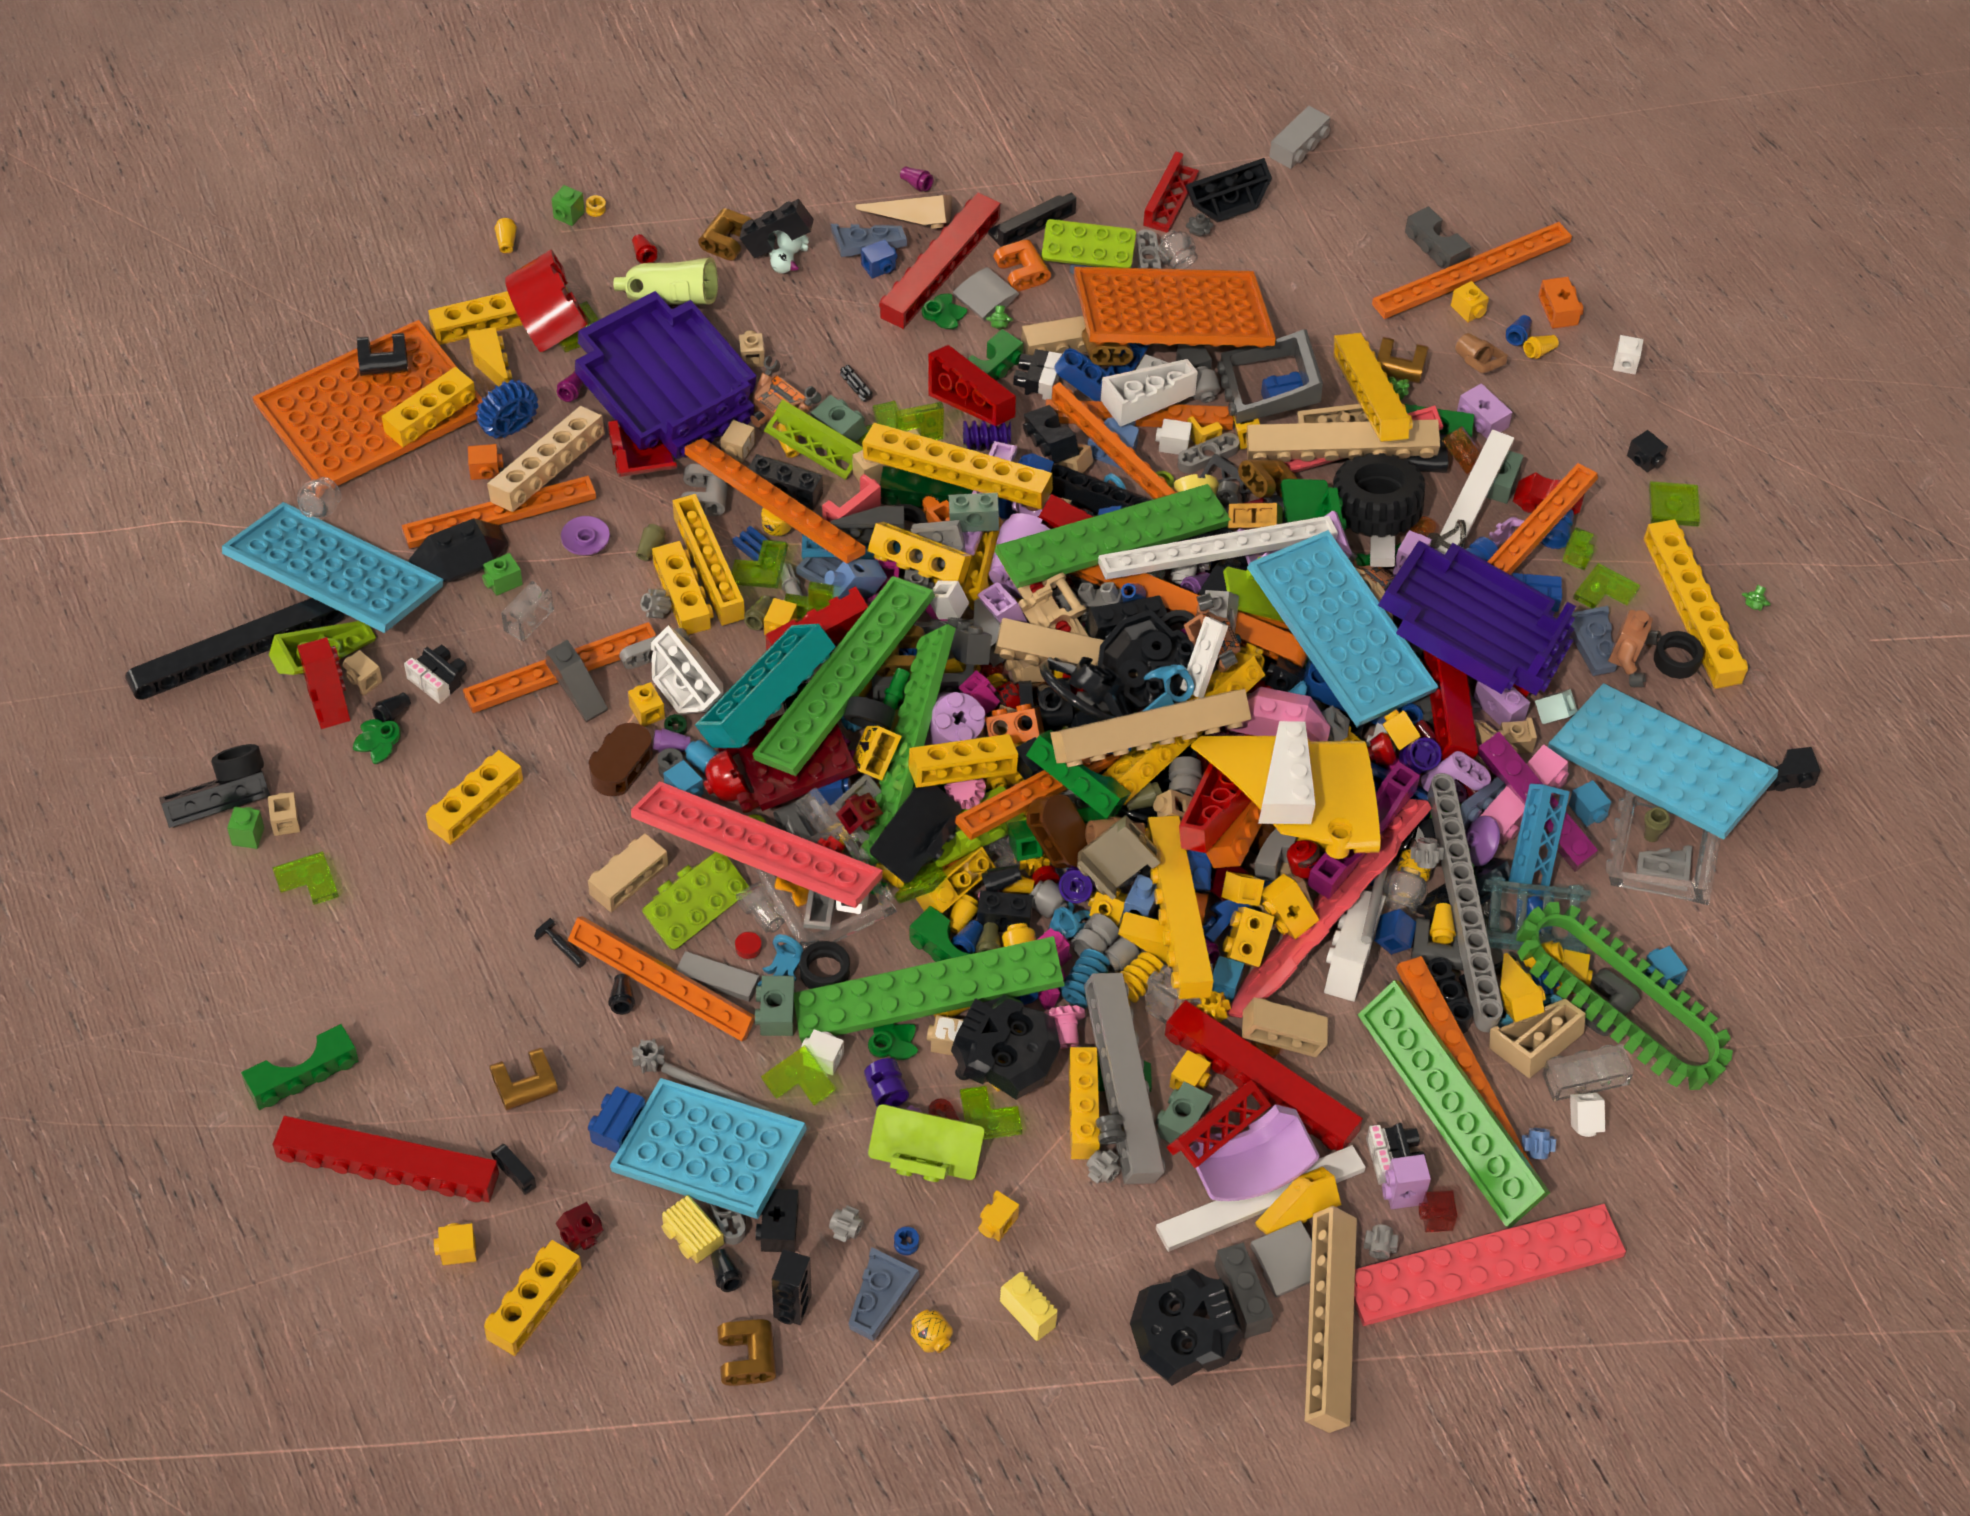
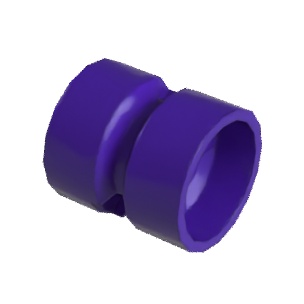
M1419 738L1402 748L1399 754V762L1417 774H1422L1439 764L1442 756L1441 748L1431 738Z
M1078 867L1068 868L1059 882L1061 896L1071 903L1086 901L1096 888L1095 882L1089 876H1084Z
M884 1058L877 1060L864 1070V1076L869 1088L872 1089L871 1095L876 1107L881 1104L897 1107L908 1099L909 1092L895 1059Z

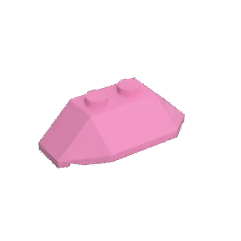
M1264 687L1258 688L1247 696L1251 720L1242 721L1243 726L1228 729L1227 725L1225 726V730L1254 736H1276L1279 721H1300L1306 723L1307 738L1310 741H1328L1331 728L1310 696Z

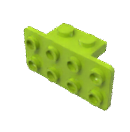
M1049 219L1046 222L1042 259L1045 261L1095 267L1131 268L1136 231L1130 228Z
M1232 567L1224 569L1223 574L1227 591L1239 596L1238 611L1283 621L1248 569L1246 571Z
M1000 786L985 793L980 803L996 796L997 794L1005 791L1006 789ZM961 809L960 814L969 809ZM1022 813L973 840H970L957 825L955 829L958 832H956L955 837L950 842H945L942 847L944 849L943 854L934 863L938 867H943L970 854L980 846L984 847L1009 835L1008 823L1026 820L1025 815Z
M714 852L698 865L693 867L689 864L676 873L678 875L676 880L673 882L667 880L657 888L659 893L652 897L653 900L643 907V914L669 949H677L749 892V885L727 856Z
M881 1104L876 1110L868 1155L872 1159L890 1162V1168L897 1169L896 1173L904 1176H912L913 1173L924 1175L923 1179L931 1182H939L940 1179L944 1180L947 1175L973 1180L977 1173L985 1129L977 1124Z

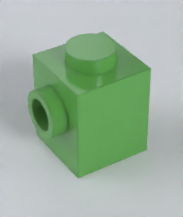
M563 185L551 199L553 217L568 225L573 226L585 213L583 193Z
M510 553L483 564L485 573L482 575L483 582L487 589L491 588L496 596L523 585L521 569Z
M234 807L227 827L232 846L258 849L264 831L260 810L251 807Z

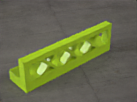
M783 399L764 429V432L844 480L847 479L853 470L852 455L863 450L862 446ZM778 421L786 427L787 431L780 432L773 428V425ZM794 436H803L806 438L807 443H798ZM821 447L825 449L828 456L818 455L815 448ZM835 460H843L850 465L845 471L836 465Z

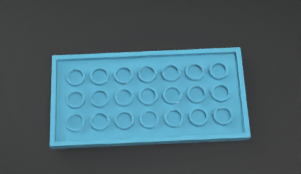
M284 502L222 545V554L383 633L387 632L443 587L442 578Z
M1329 530L1249 563L1247 569L1356 727L1437 690L1438 685L1407 641L1396 634L1398 628L1386 611L1378 606L1379 601Z
M1604 683L1548 743V748L1559 756L1723 840L1778 776V769Z

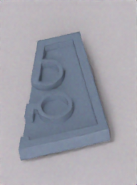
M831 224V232L841 257L861 254V248L884 239L895 249L907 246V238L902 226L874 225L871 228H859V224H851V228H839V224Z
M1608 606L1572 613V616L1576 618L1571 625L1574 628L1571 637L1574 639V643L1592 676L1615 672L1617 668L1616 664L1608 662L1614 646V642L1611 639L1612 627L1608 619Z
M1498 777L1461 804L1460 810L1465 833L1470 824L1481 816L1507 786Z

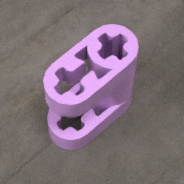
M1460 751L1454 752L1421 777L1422 786L1428 792L1432 778L1436 774L1445 773L1450 775L1455 782L1460 804L1466 800L1467 792L1464 786L1456 781V779L1475 791L1484 788L1491 781L1490 773L1483 765Z

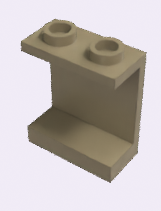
M1125 815L1078 852L1077 867L1084 876H1089L1095 882V886L1101 894H1107L1113 900L1116 898L1117 887L1147 864L1152 869L1160 864L1161 851Z

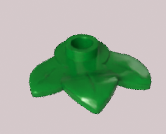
M940 294L933 300L927 301L922 307L921 313L924 319L934 321L941 328L955 329L958 327L957 321L967 314V309L953 304L952 294Z
M367 720L360 725L363 733L356 737L353 743V750L356 752L370 751L373 764H378L392 753L393 745L401 737V729L394 721Z
M893 1023L874 1027V1035L868 1041L869 1052L878 1058L890 1056L896 1060H905L915 1056L918 1053V1049L915 1045L911 1044L915 1035V1025H894ZM880 1044H883V1045H885L886 1047L880 1048V1047H877V1046L880 1045Z

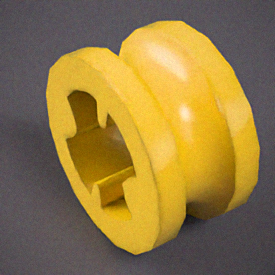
M593 195L586 199V213L588 215L598 217L605 213L606 201L603 197Z

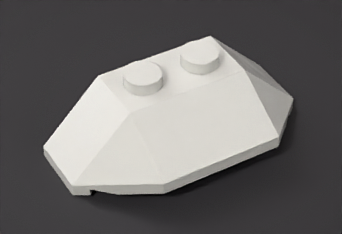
M668 625L651 642V650L653 651L652 680L678 714L706 712L723 695V683L700 653L671 626Z

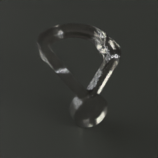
M1458 519L1454 529L1442 536L1438 533H1430L1427 538L1432 539L1430 547L1437 549L1442 545L1449 549L1451 544L1444 540L1454 535L1460 527L1461 533L1458 546L1464 548L1466 541L1465 521Z
M1483 902L1482 913L1488 939H1504L1512 936L1516 931L1515 917L1505 910L1489 911V902ZM1489 916H1504L1510 920L1511 927L1504 932L1489 931Z

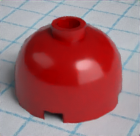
M728 750L717 753L708 761L705 768L707 779L703 781V784L709 795L714 793L720 800L734 802L738 800V794L750 791Z

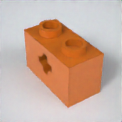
M1569 277L1542 280L1538 296L1552 329L1578 325L1580 316L1583 315V305L1578 301L1576 288L1571 284Z

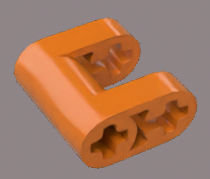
M1022 240L1002 246L993 255L998 267L1002 269L1022 264V268L1012 271L1007 278L1010 286L1017 292L1042 285L1051 277L1050 270L1030 240Z

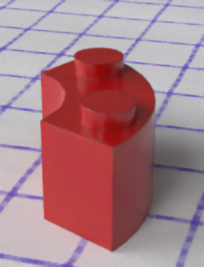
M1535 472L1518 481L1513 502L1520 506L1523 511L1531 513L1562 480H1552ZM1584 495L1571 508L1574 515L1580 513Z

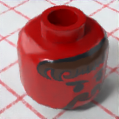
M1006 682L995 688L997 691L994 695L1000 702L994 710H998L1000 705L1013 709L1020 705L1019 684L1015 685L1013 682Z
M1300 840L1288 848L1286 857L1291 873L1294 876L1309 879L1311 869L1321 858L1320 849L1315 842Z

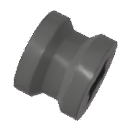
M668 748L659 753L657 759L659 775L664 779V772L683 761L682 753L679 750Z
M1106 1115L1096 1119V1127L1100 1129V1135L1098 1136L1100 1144H1116L1126 1139V1134L1121 1127L1124 1123L1121 1115Z

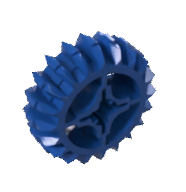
M512 379L508 383L503 381L501 386L495 385L494 390L488 391V395L482 397L483 402L477 405L479 408L476 412L477 421L483 431L489 436H493L495 439L500 436L505 438L507 435L519 432L523 427L526 428V424L533 421L532 416L537 414L536 409L539 407L537 403L538 398L532 388L520 380L515 382Z

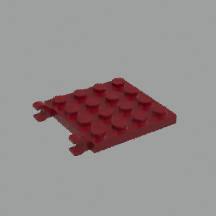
M783 714L767 720L761 729L755 731L749 737L750 740L745 746L741 748H718L719 752L728 750L732 756L740 754L755 792H742L737 795L743 813H748L759 806L762 811H765L858 773L838 724L834 726L796 776L755 761L753 757V752Z

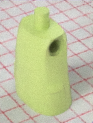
M711 257L682 262L642 263L629 269L626 277H615L613 286L615 291H626L627 297L634 301L656 291L667 305H681L689 300L695 305L712 304L715 302L718 293L717 267L715 260Z

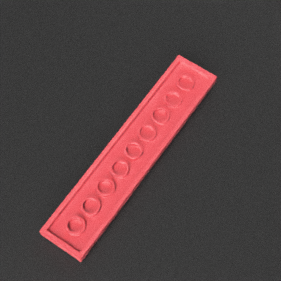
M661 781L631 809V818L854 908L862 902L882 879L883 870Z
M1605 1204L1355 1269L1354 1305L1362 1325L1366 1326L1618 1259L1625 1256L1626 1250Z

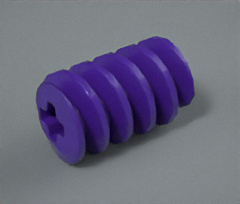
M982 420L980 427H978L976 421H972L971 426L968 427L967 422L963 421V445L966 444L967 449L971 450L973 444H975L977 450H981L982 444H985L986 449L990 450L994 441L1011 445V422H1009L1008 427H1006L1005 422L998 427L992 424L987 427L986 422Z

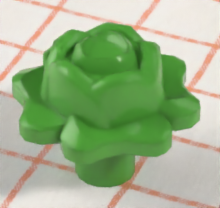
M996 306L995 313L986 317V320L991 321V327L1003 329L1007 328L1008 323L1012 322L1013 318L1008 317V314L1005 313V306Z
M1394 377L1388 379L1390 383L1392 382L1395 393L1399 394L1400 400L1408 395V387L1410 386L1408 379L1398 381Z
M1757 585L1755 591L1742 593V596L1746 598L1745 604L1749 608L1759 611L1762 610L1763 606H1770L1771 603L1764 596L1766 588Z

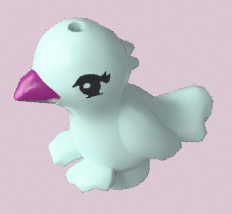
M773 231L777 236L779 247L769 253L773 270L781 274L787 273L790 270H799L794 262V254L799 249L801 251L808 250V237L805 234L792 241L785 232Z

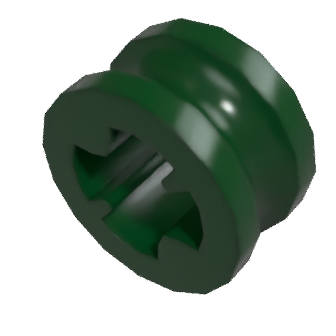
M678 714L670 715L664 721V729L685 735L687 732L686 719ZM672 724H678L679 729L673 730Z

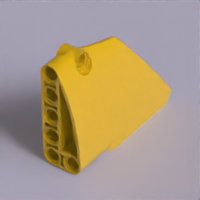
M1200 736L1191 744V748L1226 775L1261 810L1276 736ZM1308 739L1316 804L1311 824L1273 825L1280 834L1326 844V853L1335 859L1347 857L1350 849H1353L1354 853H1379L1381 840L1378 808L1366 742L1310 741Z

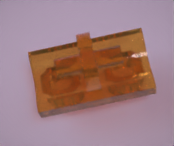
M1463 426L1444 437L1442 441L1464 472L1468 474L1472 471L1481 451Z

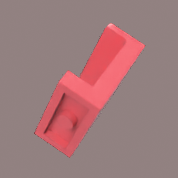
M863 474L860 477V492L840 508L828 500L822 505V517L831 523L832 520L881 506V486L876 480L870 479Z

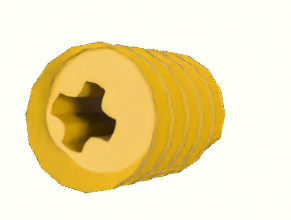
M1140 953L1137 959L1131 961L1130 965H1127L1123 971L1119 972L1123 973L1124 982L1128 985L1129 1006L1130 1001L1136 1003L1139 1000L1138 996L1146 994L1145 989H1152L1153 983L1157 984L1160 981V976L1165 977L1167 975L1164 964L1151 953Z

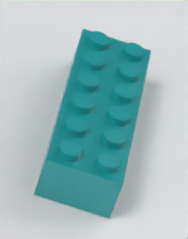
M819 624L791 625L695 726L712 748H741L745 746L750 740L749 737L766 724L765 720L771 714L780 710L782 707L781 703L787 697L797 692L798 686L802 681L809 679L814 674V669L830 657L829 653L836 646Z

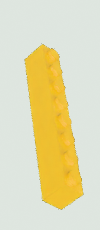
M1362 333L1334 335L1333 356L1380 442L1409 439V430L1413 426L1412 417L1407 414L1405 405L1400 402L1399 394L1395 393L1392 382L1388 381L1387 373L1383 372L1380 361L1376 360L1375 352L1371 351L1369 342L1364 339Z
M1148 817L1145 836L1161 851L1160 864L1153 869L1151 868L1150 877L1157 888L1154 892L1156 905L1160 904L1161 908L1158 914L1159 924L1164 925L1165 928L1163 930V944L1169 948V951H1167L1168 967L1173 969L1171 973L1172 988L1177 989L1178 999L1211 997L1214 980L1186 849H1181L1180 817Z

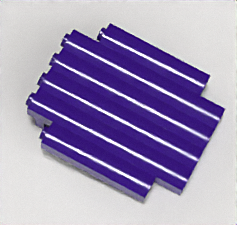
M654 291L578 331V344L587 354L575 360V373L614 420H618L619 426L640 450L653 448L660 440L676 459L687 458L685 446L702 438L712 443L714 438L724 435L733 420L746 425L751 422L750 417L754 413V405L749 400V395L755 389L757 376L691 300L671 309L659 294Z
M1418 541L1378 604L1379 607L1403 620L1396 632L1397 635L1500 694L1503 693L1505 688L1510 691L1513 684L1518 685L1535 696L1539 690L1545 692L1559 667L1558 665H1560L1574 641L1570 636L1574 631L1571 625L1576 618L1572 616L1576 608L1575 605L1567 602L1559 617H1553L1555 612L1551 609L1556 602L1555 600L1454 543L1451 544L1444 555L1425 543Z

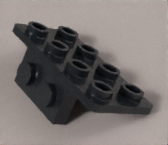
M937 785L918 788L915 786L870 848V854L902 882H911L924 864L931 860L935 862L944 852L942 847L945 842L948 843L955 837L956 832H958L955 829L957 827L955 820L956 816L961 812L960 805Z

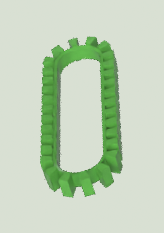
M1549 902L1543 911L1537 906L1530 912L1518 930L1516 941L1524 942L1517 952L1521 962L1532 958V956L1536 960L1535 965L1529 971L1530 973L1539 978L1544 970H1547L1549 974L1543 981L1546 986L1552 990L1559 980L1563 984L1556 994L1561 998L1566 999L1571 991H1573L1576 996L1571 1001L1572 1004L1580 1009L1585 1002L1588 1003L1590 1006L1584 1012L1586 1013L1585 1017L1592 1022L1597 1014L1600 1013L1603 1017L1596 1026L1603 1032H1606L1611 1024H1614L1617 1028L1610 1035L1613 1040L1619 1044L1625 1035L1629 1036L1630 1039L1623 1048L1633 1054L1640 1045L1643 1051L1637 1059L1646 1065L1652 1057H1655L1657 1061L1650 1069L1658 1076L1666 1067L1673 1072L1667 1083L1678 1087L1685 1077H1689V1090H1700L1706 1082L1711 1085L1726 1070L1725 1066L1732 1060L1733 1050L1723 1048L1731 1039L1727 1029L1716 1034L1711 1029L1718 1019L1716 1016L1708 1012L1702 1020L1699 1019L1697 1016L1704 1009L1701 1004L1695 1001L1689 1009L1684 1007L1691 996L1682 990L1674 999L1671 994L1678 987L1676 984L1668 980L1662 988L1659 987L1657 984L1664 975L1656 968L1649 977L1644 975L1650 964L1642 958L1634 967L1631 962L1637 956V953L1629 947L1622 956L1619 955L1617 952L1624 943L1617 937L1612 940L1609 946L1604 943L1611 933L1603 926L1594 935L1591 931L1598 922L1592 917L1588 916L1583 924L1575 920L1581 909L1571 905L1566 913L1562 915L1559 914V902ZM1547 926H1556L1574 935L1700 1036L1708 1048V1063L1694 1066L1686 1064L1675 1057L1547 954L1539 940L1540 929Z

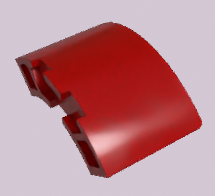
M552 249L505 278L511 302L539 352L546 351L588 325V318L572 292L568 293L565 285L568 284L565 276L564 267Z
M618 420L608 422L612 452L616 458L615 467L619 477L677 469V463L673 461L671 452L660 440L653 448L640 450L625 431L618 426Z

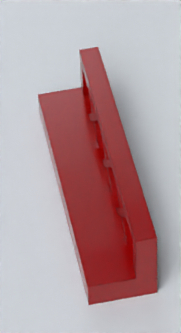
M1175 151L1145 208L1143 226L1169 233L1188 196L1185 185L1195 182L1199 175V170L1183 165L1184 154ZM1183 173L1191 176V178L1181 180L1179 175ZM1181 188L1183 193L1174 195L1171 190ZM1170 202L1174 203V208L1166 209L1164 204ZM1166 217L1168 222L1164 224L1157 222L1156 219Z
M1251 1079L1237 1088L1166 1148L1172 1155L1182 1151L1192 1166L1196 1168L1272 1105ZM1250 1094L1253 1095L1261 1106L1257 1110L1247 1109V1097ZM1230 1111L1240 1113L1239 1125L1228 1124ZM1211 1126L1222 1128L1220 1141L1210 1139ZM1193 1141L1203 1143V1155L1199 1158L1188 1146Z

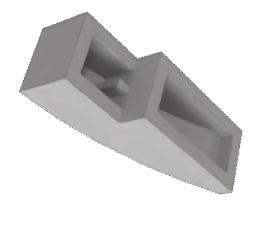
M1275 828L1263 844L1256 858L1255 877L1272 882L1276 880L1281 863H1288L1286 857L1288 848L1297 842L1299 837L1280 834Z
M809 890L803 928L830 930L834 918L836 900Z

